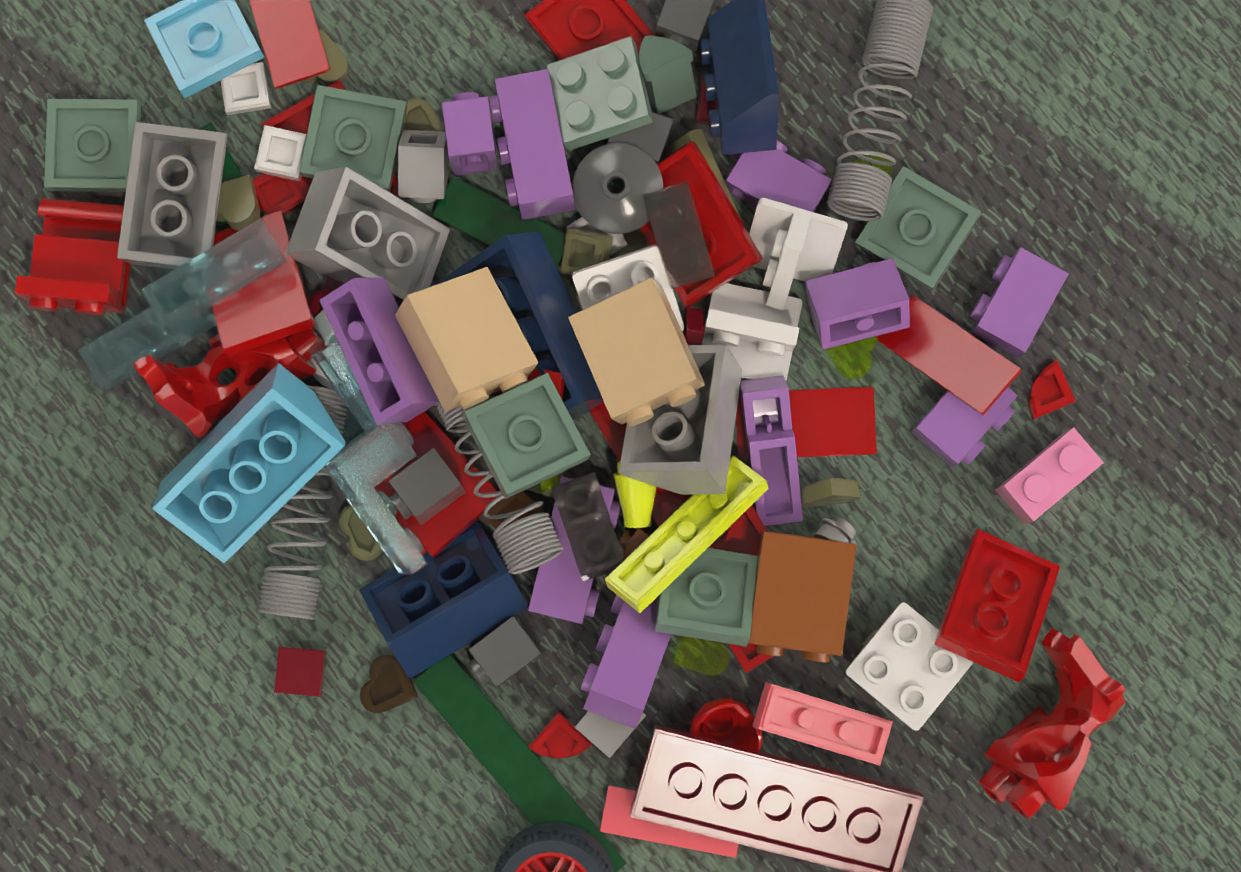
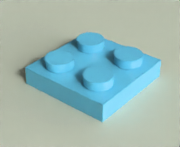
M182 0L144 20L184 98L264 58L235 0Z

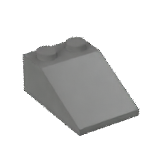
M345 166L315 172L285 254L318 273L343 283L353 278L385 277L396 303L401 305L407 295L430 287L450 229Z

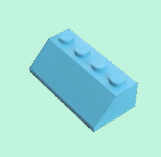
M278 363L161 481L152 509L221 562L225 563L345 446V440L315 392Z

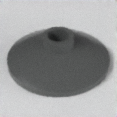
M610 143L594 149L581 161L573 179V198L581 216L594 228L611 234L630 233L646 225L657 213L663 197V179L657 164L645 151L631 144ZM620 178L625 182V188L621 193L612 194L609 192L608 185L612 179Z

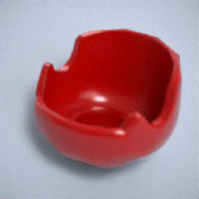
M719 698L704 704L691 719L690 734L760 751L763 741L762 731L752 727L755 719L753 713L745 704L732 698Z

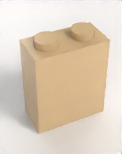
M488 267L407 295L395 314L445 412L462 406L463 410H468L485 402L489 398L488 395L498 391L505 393L527 383V377L538 364Z
M653 277L568 317L610 417L620 424L627 422L628 426L641 424L654 416L652 410L667 403L671 407L684 404L697 396L695 390L705 386L664 289Z

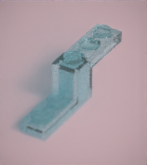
M260 218L142 288L141 290L151 307L79 349V352L99 388L107 391L137 373L133 364L140 358L151 355L159 360L216 326L217 323L212 308L214 304L285 263L287 260L267 225Z
M337 341L332 342L311 356L364 431L348 442L324 468L400 574H414L427 564L420 554L423 551V546L410 529L406 528L403 530L393 516L397 513V510L390 498L384 492L379 491L377 493L374 487L417 456L410 446L414 443L413 438L402 423L376 425L341 346Z

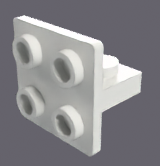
M767 198L759 199L749 235L763 257V260L755 264L754 267L767 270L763 285L771 287L766 306L784 310L793 278L805 282L824 274L833 273L848 226L845 221Z
M651 245L572 273L581 311L653 277L662 285L681 330H684V324L660 248L657 245Z
M726 283L712 292L702 345L726 344L742 368L741 379L753 380L784 375L785 380H787L792 352L796 346L800 329L798 323L802 308L801 299L788 296L784 310L766 306L770 292Z
M900 603L878 630H873L862 645L865 647L848 666L845 673L907 726L917 731L932 715L973 662L935 645L934 641L938 629L908 604Z

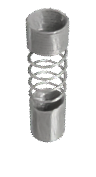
M876 0L862 58V64L865 67L858 72V78L864 87L857 89L853 93V100L859 108L853 110L848 115V122L854 130L849 131L842 137V143L849 152L842 154L837 159L838 166L835 167L827 201L828 207L839 215L863 221H874L884 217L892 183L890 175L880 168L856 162L841 163V160L844 157L855 155L873 164L883 166L896 164L895 158L884 153L853 150L848 146L847 138L852 134L859 133L881 143L898 144L902 142L900 136L890 131L872 128L859 129L853 124L852 116L855 113L864 111L873 117L885 121L901 123L907 120L904 113L895 109L878 106L864 107L858 102L857 95L861 91L869 89L879 96L892 100L907 101L912 98V94L909 91L900 87L867 84L863 80V72L868 69L877 75L892 79H913L917 77L933 12V6L928 0ZM876 88L898 91L906 94L907 97L889 95ZM871 110L893 113L902 118L886 117ZM868 133L884 134L894 137L897 140L883 139L870 135ZM864 155L878 156L888 159L892 162L875 160Z
M308 386L315 392L340 434H343V425L346 419L344 416L347 415L345 407L348 406L346 403L348 402L347 398L349 395L339 390ZM338 452L325 466L339 465L337 461L340 460L338 458L340 453ZM324 466L321 469L322 471H318L315 475H336L338 472L335 469ZM304 485L301 489L318 494H295L291 499H331L334 495L330 492ZM285 504L284 508L317 518L275 519L270 522L272 527L279 531L316 542H276L266 547L270 552L314 566H271L263 569L262 574L264 576L262 577V586H260L262 590L259 591L261 595H259L260 599L257 605L259 608L257 611L259 613L314 620L316 618L314 615L317 614L315 612L318 605L317 601L319 600L317 598L320 591L319 583L322 581L318 578L269 571L320 570L324 566L319 562L282 552L272 547L324 546L327 542L321 538L281 527L277 523H325L331 519L323 514Z
M495 393L488 395L489 398L486 401L494 398ZM437 403L435 406H437V410L441 414L440 418L443 419L444 426L447 427L446 430L452 433L466 432L457 441L455 451L460 454H476L468 461L464 472L471 476L486 475L475 486L474 494L485 498L497 496L487 505L483 516L489 519L507 518L495 529L493 538L498 544L497 547L500 548L499 552H502L501 556L506 561L505 565H508V573L519 574L545 564L559 556L564 548L561 547L562 543H559L560 539H558L554 526H552L553 522H550L549 514L544 512L536 513L507 525L522 514L542 506V501L505 514H488L489 509L503 499L504 496L501 491L492 493L478 492L481 485L493 477L490 470L470 472L468 470L470 465L482 454L479 449H459V445L471 435L462 417L466 410L459 406L445 412L441 403Z

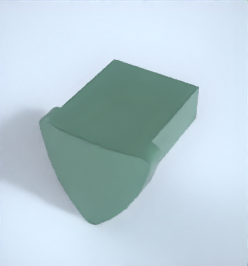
M645 36L639 51V63L645 80L650 107L656 114H661L697 97L691 66L693 61L692 50L668 38Z

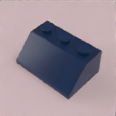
M732 0L708 18V37L700 38L702 65H710L711 73L704 74L706 100H715L716 109L709 110L711 137H720L722 155L776 150L779 91L765 0Z
M477 520L435 558L426 551L425 554L400 568L398 566L359 589L387 645L409 678L414 677L511 617L529 608L510 573H508L509 571Z

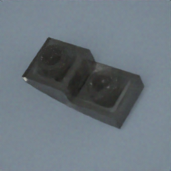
M688 181L644 194L651 226L670 288L673 289L714 277L715 270Z
M595 472L551 487L582 581L613 572L624 561V557Z

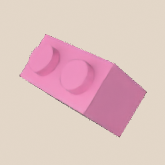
M1072 428L1061 434L996 488L995 491L1021 522L1027 524L1035 521L1104 462L1077 430Z

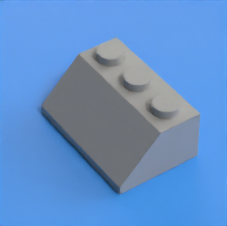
M135 122L118 259L134 265L174 270H210L227 133Z
M726 344L690 345L689 349L705 386L695 390L697 396L684 404L671 407L667 403L652 410L654 416L651 419L635 426H628L627 424L619 472L622 476L681 495L725 494L742 368Z

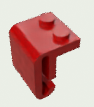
M43 198L40 201L37 212L40 217H44L42 235L35 234L30 277L17 275L15 294L27 301L29 308L35 310L57 311V308L75 309L74 312L86 315H103V312L125 313L132 264L117 258L124 205Z

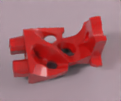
M313 327L228 357L218 334L209 339L212 349L208 351L205 359L195 367L178 368L172 362L164 364L151 355L140 358L133 366L151 387L153 396L158 404L177 416L196 437L201 438L207 433L211 425L224 418L278 363L299 380L313 375L317 370L310 360L325 347V340L320 332ZM228 368L235 369L237 375L233 382L229 384L219 383L218 376L223 370Z
M1053 628L1046 634L1041 644L1057 668L1055 674L1060 687L1059 703L1048 717L1044 708L1038 706L1000 739L995 740L984 753L992 764V768L978 781L993 801L1002 804L1007 800L1017 813L1029 820L1043 804L1058 811L1067 806L1092 744L1088 739L1089 736L1099 727L1111 721L1126 703L1123 696L1126 689L1123 684L1112 679L1105 672L1082 638L1075 634L1068 638Z

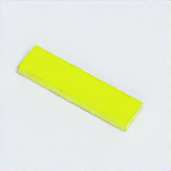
M735 456L731 457L725 494H693L605 578L607 587L637 612L641 613L769 489L767 480Z

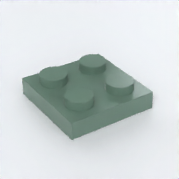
M631 36L547 65L563 144L569 151L654 123L639 63L637 45Z
M317 85L299 171L301 176L314 178L315 172L346 166L390 193L398 157V145L403 132L408 107L407 102Z
M47 99L44 188L48 191L126 192L135 122H140L141 120L140 102L138 100Z
M903 166L890 187L884 217L868 221L855 243L856 246L881 261L893 258L898 271L934 291L980 218L981 211Z
M548 373L464 411L462 416L505 499L588 460L591 455Z
M707 548L659 595L654 631L747 647L751 633L758 556Z

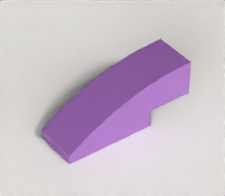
M784 375L741 381L740 398L749 467L767 480L769 488L754 503L755 511L764 526L803 521L795 435L792 430L789 390Z

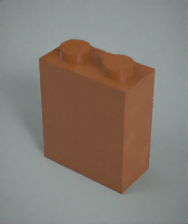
M761 530L751 633L748 642L750 644H757V653L783 656L784 648L803 651L802 659L817 662H829L830 655L842 656L857 544Z

